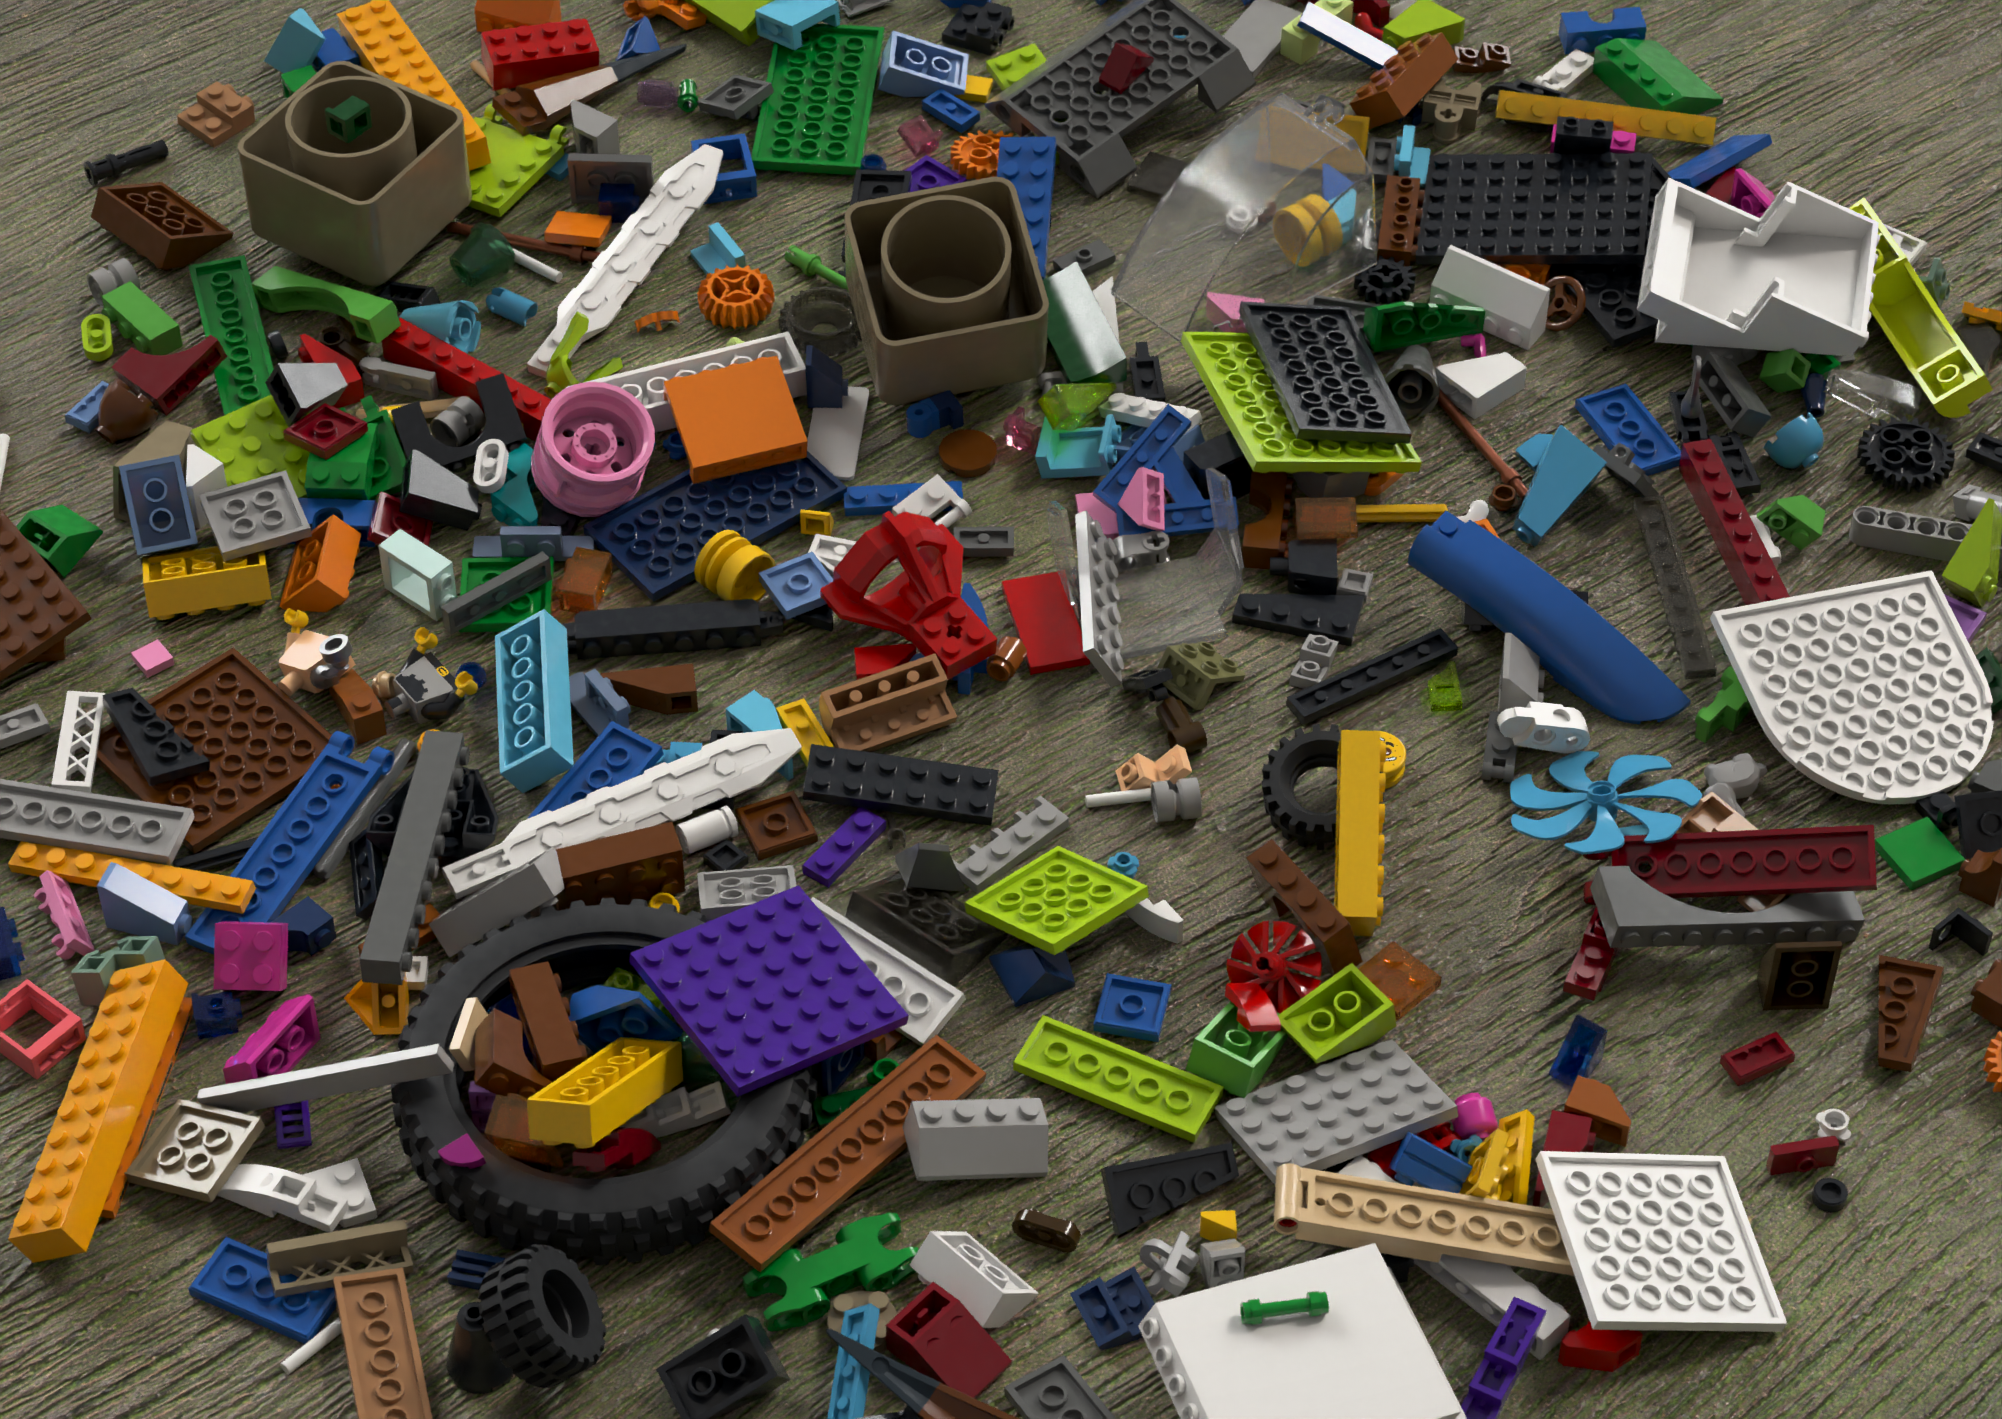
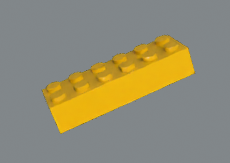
M1341 730L1338 746L1334 907L1350 923L1354 936H1373L1375 926L1381 925V917H1383V897H1377V895H1381V888L1384 882V866H1378V864L1382 863L1385 836L1379 835V833H1382L1385 821V804L1379 803L1383 802V792H1385L1386 773H1380L1383 772L1386 760V742H1380V731Z
M626 1037L618 1038L527 1099L529 1138L532 1140H542L545 1145L573 1143L576 1148L595 1146L596 1142L605 1136H609L617 1127L626 1124L627 1120L634 1115L640 1114L641 1110L655 1103L664 1094L671 1092V1089L683 1081L681 1042Z

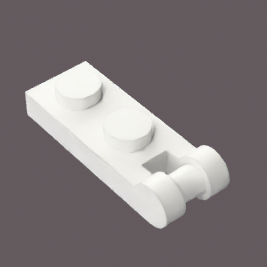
M1575 49L1542 77H1536L1533 83L1567 93L1592 73L1594 57Z

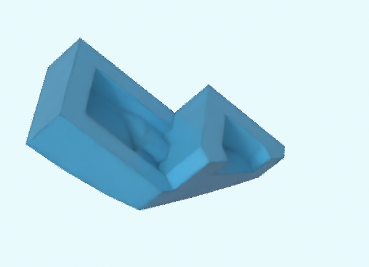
M1538 433L1515 449L1517 456L1535 472L1542 454L1553 435Z

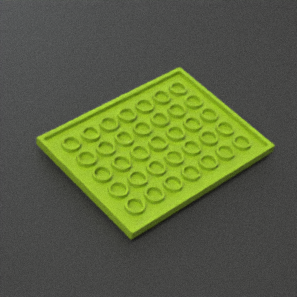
M1183 332L1181 343L1253 472H1396L1403 474L1420 471L1422 461L1411 443L1390 445L1382 442L1359 443L1357 441L1332 442L1330 440L1314 439L1312 441L1297 439L1248 333Z

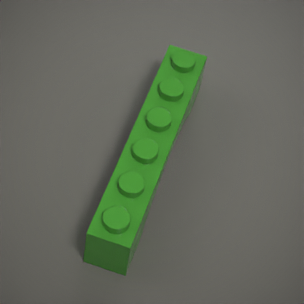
M278 266L272 267L251 284L261 308L277 313L296 310L332 312L344 317L353 325L357 338L376 344L401 325L397 315V308L393 301Z

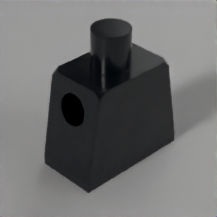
M1337 537L1290 541L1288 543L1287 558L1270 557L1269 575L1287 576V590L1290 593L1336 595L1338 581Z

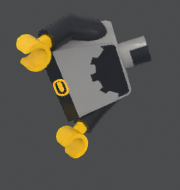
M420 627L414 636L415 641L419 645L417 648L413 647L401 670L394 677L395 697L385 701V707L392 718L408 712L416 723L422 724L431 720L449 719L454 712L465 708V694H475L478 686L473 681V676L468 672L463 671L459 673L455 679L432 652L425 653L426 649H433L437 646L438 639L433 633L429 634L428 629Z

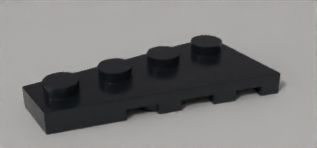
M133 687L103 695V706L149 786L210 770V761L204 755L199 756L194 751V745L186 738L182 740L174 732L172 724L167 720H161L156 715V709Z
M1232 1142L1100 1169L1115 1237L1239 1176Z

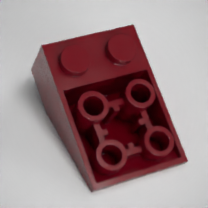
M934 1281L886 1324V1349L913 1370L974 1399L1012 1365V1360L965 1306Z

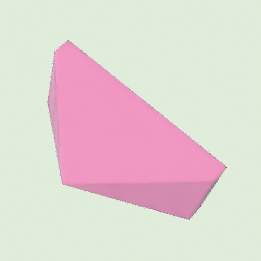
M1141 467L1137 469L1118 505L1139 526L1161 532L1165 531L1164 474Z

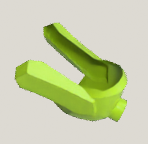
M578 311L571 319L563 339L551 356L550 364L546 371L547 386L544 392L551 399L566 389L567 386L581 383L572 374V361L568 358L570 351L588 330L589 319ZM613 358L587 376L583 382L607 377L622 369L621 358Z

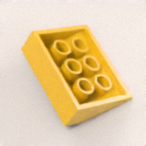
M218 546L142 557L143 585L149 618L156 617L158 620L173 618L174 614L185 612L188 615H198L204 613L205 609L217 608L222 611L235 608L237 604L248 603L250 606L264 604L266 600L272 599L265 550L225 562Z

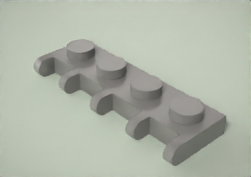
M1038 796L1034 799V804L1037 807L1028 815L1021 811L1016 812L1013 815L1016 824L1005 832L997 827L990 832L994 840L981 849L972 844L967 848L970 857L961 864L953 860L962 882L978 894L1069 827V817L1042 796Z

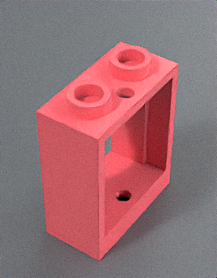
M28 979L18 987L10 990L0 1000V1053L36 1080L86 1040L82 1019ZM33 1009L55 1026L29 1048L24 1049L3 1032Z

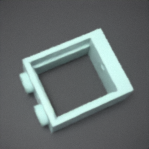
M399 529L378 545L384 587L435 621H438L443 617L441 606L457 598L453 563Z

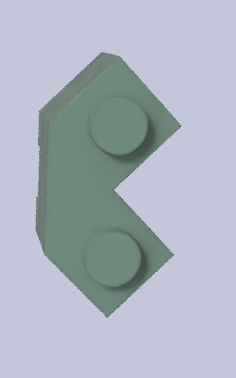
M128 936L117 941L118 947L103 954H100L97 949L86 954L71 971L81 1005L100 1006L114 971L165 959L158 936Z

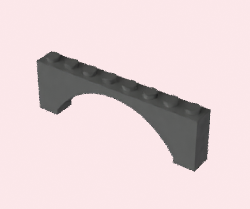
M1629 866L1598 867L1590 887L1610 948L1723 946L1728 944L1755 945L1822 941L1848 942L1856 940L1865 921L1854 891L1796 893L1782 903L1768 909L1746 913H1723L1701 909L1675 900L1642 881L1631 872Z

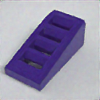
M309 1101L274 1106L278 1149L311 1146ZM302 1110V1114L282 1116V1112ZM303 1121V1125L283 1127L285 1122ZM304 1132V1137L284 1139L285 1133Z

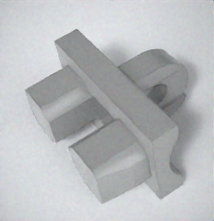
M1181 1231L1173 1246H1169L1159 1239H1150L1142 1245L1140 1259L1143 1264L1154 1271L1147 1287L1148 1291L1155 1295L1163 1287L1177 1297L1185 1289L1190 1280V1277L1187 1275L1195 1267L1200 1257L1186 1247L1190 1236ZM1152 1252H1156L1157 1254L1161 1255L1160 1260L1156 1256H1154Z

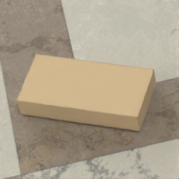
M477 997L466 998L449 1047V1051L463 1071L475 1070V1030L488 1016V1013Z

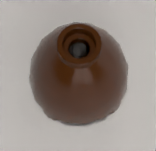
M118 378L110 383L104 391L99 405V426L95 429L104 440L113 445L117 440L128 439L143 433L157 421L159 416L151 408L153 403L147 397L140 393L136 397L129 391L130 387Z

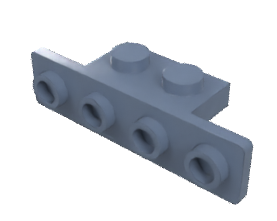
M501 526L500 536L474 537L472 556L473 558L533 557L543 551L547 556H553L554 561H592L595 544L590 536H562L561 526Z
M596 669L585 674L578 672L569 676L571 707L596 737L603 732L611 721L631 730L628 716L631 712L630 706L623 696L619 697L614 691L613 685L607 677L603 678Z

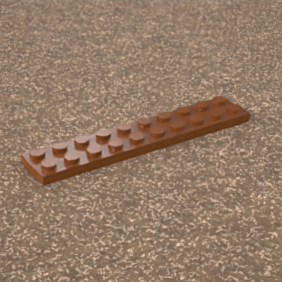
M935 1035L710 1222L709 1232L761 1272L908 1147L902 1127L912 1101L963 1100L985 1081L987 1073L938 1035Z

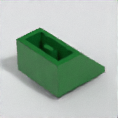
M62 504L29 511L16 526L49 567L64 578L103 533L100 528Z

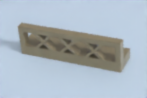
M404 1219L266 1243L267 1269L275 1298L333 1287V1277L396 1268H403L404 1274L413 1273V1262L407 1246V1227ZM400 1254L403 1262L395 1264L383 1261L388 1256ZM355 1262H363L368 1265L365 1269L361 1270L349 1268ZM328 1268L333 1271L331 1275L322 1277L314 1274L317 1269ZM288 1274L299 1277L295 1282L281 1284L279 1276Z

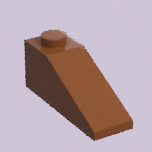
M354 669L347 671L340 677V683L329 687L328 690L357 745L387 735L383 709L372 688Z

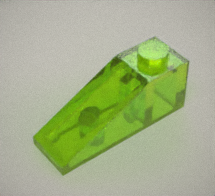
M1115 383L1055 384L1038 402L1053 430L1073 431L1082 425V420L1103 402L1117 386Z

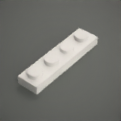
M1116 393L1111 395L1108 401L1098 408L1103 418H1106L1108 414H1113L1116 421L1148 428L1167 406V403L1125 395L1124 393ZM1169 404L1191 421V427L1185 434L1203 421L1199 410Z

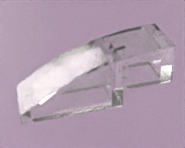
M1843 369L1830 370L1824 390L1827 394L1874 418L1882 411L1901 421L1903 416L1907 418V421L1914 416L1919 409L1922 390L1886 376Z

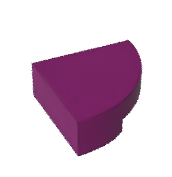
M468 1133L437 1151L439 1157L450 1166L469 1167L470 1169L486 1164L484 1156Z

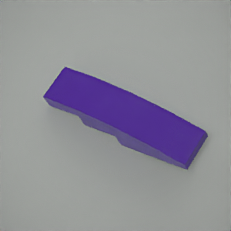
M1514 1296L1485 1349L1484 1359L1469 1385L1468 1394L1461 1405L1467 1419L1498 1418L1532 1348L1547 1310Z

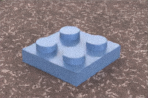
M813 551L758 573L759 582L786 619L827 604L820 596V589L833 582V578Z

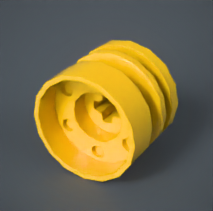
M726 529L709 539L701 549L695 563V579L712 593L718 594L724 601L753 599L758 602L766 593V590L759 582L758 573L774 567L775 560L758 546L752 545L736 531Z

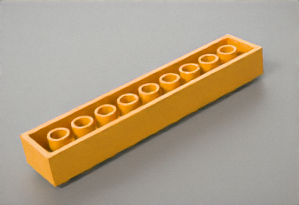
M372 0L369 3L358 7H351L337 14L341 35L346 38L349 48L352 51L355 50L359 55L362 68L459 109L463 115L469 171L491 163L486 136L389 0Z
M166 959L114 971L110 978V983L100 1003L98 1013L89 1031V1036L79 1056V1061L69 1081L67 1091L58 1109L52 1129L47 1136L46 1144L36 1164V1169L8 1237V1240L32 1263L85 1253L88 1249L189 984Z

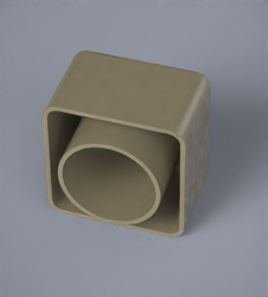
M335 61L325 65L248 132L238 143L243 183L253 232L264 240L367 286H379L386 283L466 209L472 200L464 122L461 111L347 61ZM351 96H355L370 105L372 127L350 143H346L328 133L325 109L328 107L334 109Z
M989 177L860 201L847 209L844 217L846 282L875 391L883 402L890 405H901L921 401L948 390L952 394L1030 380L1042 373L1046 364L1049 301L1017 191L1012 182L1002 177Z

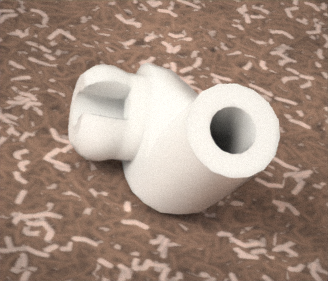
M1475 500L1470 504L1467 515L1457 518L1465 523L1469 520L1475 522L1486 519L1489 514L1488 505L1483 500Z

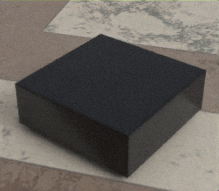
M728 839L703 855V863L713 871L737 870L749 863L748 856Z

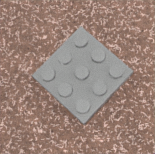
M286 470L199 495L200 504L224 562L312 536L311 528Z
M793 865L697 873L701 914L706 916V921H711L797 886Z

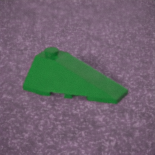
M1403 301L1365 308L1363 330L1373 352L1482 333L1485 310L1483 307Z

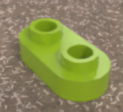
M92 314L84 318L81 323L85 356L92 361H103L109 358L113 353L112 329L109 318L103 314Z

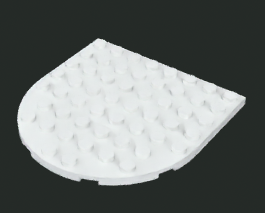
M1932 570L1713 611L1710 617L1713 627L1766 736L1782 756L1796 769L1832 791L1871 803H1916V800L1938 794L1942 791L1947 793L1958 786L1976 768L1988 747L1994 724L1991 713L1993 701L1990 688L1983 670Z

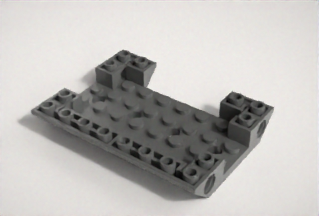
M1134 0L986 102L985 108L1021 137L1030 131L1038 137H1056L1059 168L1097 199L1137 171V165L1122 140V137L1197 84L1198 99L1215 113H1218L1255 87L1256 81L1239 49L1177 0ZM1175 35H1186L1187 37L1182 38V39H1179V38H1176V37H1174V36H1175ZM1115 43L1131 45L1154 58V62L1122 94L1099 82V77ZM1096 90H1098V91H1104V90H1105V91H1107V93H1105V94H1097V93H1095V91H1096ZM1056 118H1058V119H1066L1067 121H1065V122H1063V123H1059V122H1056V121H1054V120H1055Z

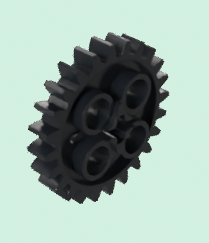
M1892 416L1889 423L1880 419L1878 426L1870 424L1869 430L1863 431V436L1859 439L1857 458H1860L1859 466L1865 467L1864 474L1873 473V482L1880 479L1883 480L1882 487L1893 484L1894 491H1897L1901 486L1904 487L1906 493L1910 492L1911 487H1915L1918 492H1922L1923 486L1932 490L1934 483L1941 485L1943 478H1949L1950 471H1952L1954 465L1955 451L1952 450L1953 443L1946 442L1947 434L1938 435L1939 427L1929 429L1928 421L1920 425L1918 424V418L1908 422L1907 418L1903 416L1901 421L1897 422Z

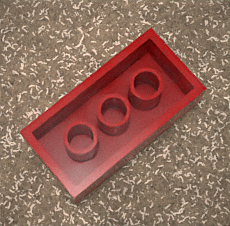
M586 18L481 32V58L493 91L503 88H516L519 85L599 65V49Z

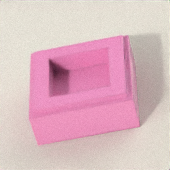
M158 639L131 652L132 660L147 678L175 665L172 655Z

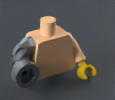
M290 608L286 610L284 621L292 627L291 633L287 632L285 651L278 663L285 676L278 683V687L291 697L298 689L319 693L340 683V677L356 665L351 656L353 648L348 637L343 634L328 637L306 629L300 634V629H303L309 622L308 616L299 609L297 612Z

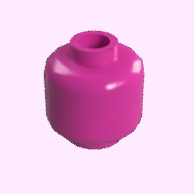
M1469 1093L1455 1100L1458 1117L1451 1121L1454 1131L1464 1140L1469 1139L1471 1135H1477L1483 1142L1498 1128L1495 1112L1488 1098L1481 1097L1479 1093Z

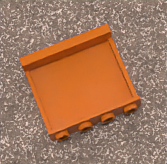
M777 356L760 357L751 362L734 363L724 368L703 370L698 374L685 377L677 376L664 381L663 398L664 401L669 402L690 463V477L693 484L807 457L808 440Z

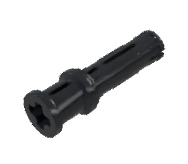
M161 139L122 154L114 155L109 153L105 155L104 159L92 163L86 161L83 164L84 171L89 183L94 186L98 184V181L111 176L113 178L119 177L121 172L167 157L169 156V151L165 141Z

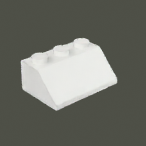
M930 1231L909 1265L919 1273L918 1278L924 1284L929 1286L934 1281L957 1298L983 1328H1000L1038 1295L1037 1291L967 1232Z

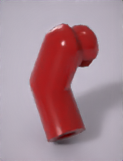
M1366 12L1359 13L1355 17V27L1382 41L1383 30L1373 27L1372 18Z

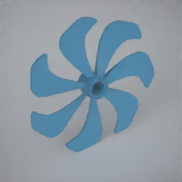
M1576 751L1556 760L1549 767L1550 776L1558 784L1576 793L1551 792L1535 787L1531 774L1515 779L1511 782L1510 786L1511 801L1517 807L1535 811L1569 810L1541 820H1532L1513 814L1511 823L1515 831L1538 840H1555L1571 833L1589 816L1590 820L1596 822L1592 834L1585 840L1566 843L1564 847L1579 854H1594L1613 851L1624 845V836L1614 821L1617 817L1618 809L1633 816L1648 828L1649 833L1644 839L1645 843L1669 840L1682 825V819L1675 814L1644 810L1618 803V801L1625 798H1665L1680 801L1693 808L1698 805L1703 796L1700 790L1684 779H1670L1641 790L1618 794L1616 789L1629 779L1648 771L1669 770L1672 768V765L1661 756L1627 755L1614 762L1607 781L1592 782L1585 774V767L1599 757V752Z

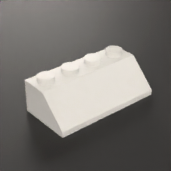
M1450 245L1432 282L1430 303L1483 307L1485 310L1483 331L1529 350L1545 332L1550 288Z

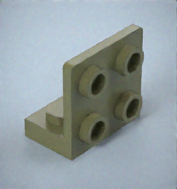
M1205 641L1167 646L1157 667L1170 668L1173 679L1163 682V684L1195 710L1204 709L1216 683L1242 681L1246 676L1244 672L1238 669L1236 662L1222 657L1216 652V648L1212 644Z

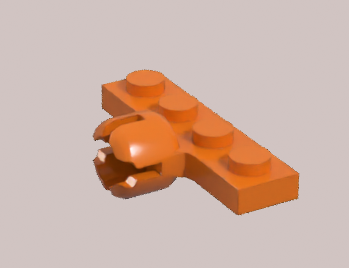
M683 0L624 1L623 4L626 15L634 21H638L644 16L651 19L656 14H660L685 30L704 26L707 15L697 10L696 6L688 4Z

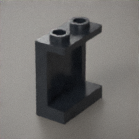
M1558 116L1553 153L1604 154L1610 152L1613 122L1600 119L1591 120Z

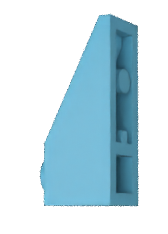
M755 690L726 708L727 730L743 731V733L782 729L772 701L762 697ZM793 758L778 770L788 781L793 778Z

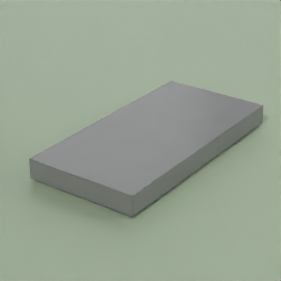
M1255 0L1223 37L1239 49L1251 74L1255 78L1281 48L1282 28L1302 14V12L1270 0Z

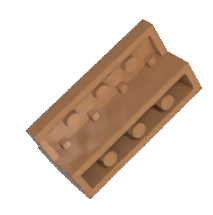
M936 654L821 692L819 699L820 717L824 731L828 738L833 741L836 748L872 752L955 723L957 715L945 692L948 679Z

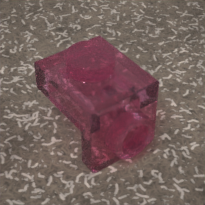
M922 115L902 124L897 130L915 157L924 152L926 155L934 152L940 146L939 141L943 136L941 130L933 132Z
M1018 406L1012 415L1009 414L1004 421L1005 444L1036 455L1042 427L1026 422L1025 408Z

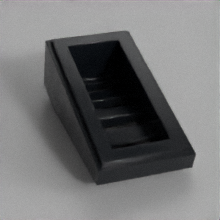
M388 281L377 295V297L393 301L397 311L401 313L407 308L440 303L435 288L423 285Z

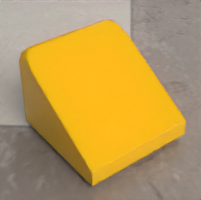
M801 509V534L831 536L834 525L831 513Z
M1202 1211L1200 1214V1237L1212 1242L1233 1238L1237 1240L1235 1211Z

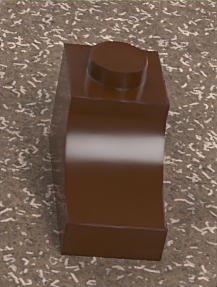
M2002 848L1989 853L1977 850L1971 860H1964L1958 872V876L1962 878L1959 887L1960 892L1992 907L1996 905L2002 896Z

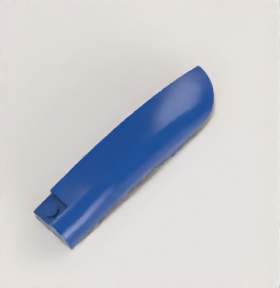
M1445 511L1432 526L1426 524L1413 542L1408 555V564L1460 598L1504 633H1512L1540 657L1539 664L1553 676L1554 681L1607 716L1632 724H1640L1641 721L1651 720L1661 722L1676 716L1691 704V700L1646 655L1599 613L1530 559L1472 520L1465 523L1453 514Z

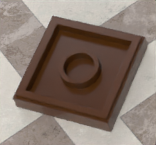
M794 790L735 809V817L758 861L818 842V835Z

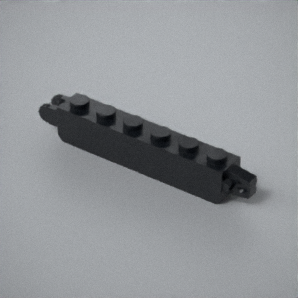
M753 599L580 611L574 616L575 622L562 624L567 629L568 654H577L578 659L761 646V637L784 633L782 612L759 611L758 602Z

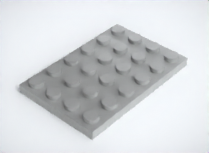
M1393 1039L1380 1042L1357 1053H1351L1328 1064H1322L1315 1069L1291 1076L1268 1087H1262L1257 1091L1247 1094L1245 1098H1234L1214 1107L1217 1120L1275 1185L1276 1170L1282 1164H1296L1302 1168L1321 1171L1403 1139L1408 1131L1416 1134L1458 1117L1457 1105Z

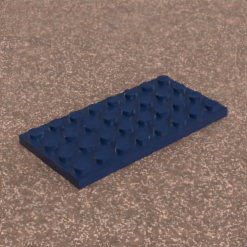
M808 451L806 458L695 484L692 483L690 469L585 524L583 526L584 535L590 536L594 540V544L654 602L695 579L694 568L700 551L709 539L717 533L726 529L734 530L746 538L752 545L757 546L799 523L801 509L820 511L844 498V493L847 492V487Z

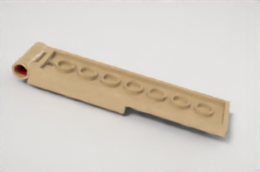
M1290 1163L1282 1164L1276 1170L1274 1228L1277 1232L1284 1235L1295 1234V1239L1348 1248H1358L1376 1243L1380 1253L1438 1263L1441 1255L1446 1254L1575 1276L1552 1209L1302 1168Z

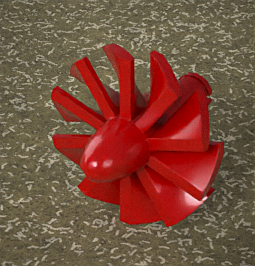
M1263 921L1246 932L1260 951V954L1255 952L1243 933L1236 939L1231 952V958L1252 964V967L1227 959V973L1230 983L1257 982L1270 998L1276 1012L1282 1013L1320 986L1322 982L1321 980L1294 972L1292 968L1320 977L1322 955L1319 951L1288 961V958L1316 949V945L1310 935L1301 929L1284 953L1280 954L1281 948L1297 927L1283 921H1273V950L1269 952V921Z

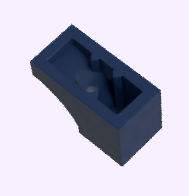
M309 896L270 922L288 923V952L303 951L312 956L320 949L330 945L337 938L333 917Z

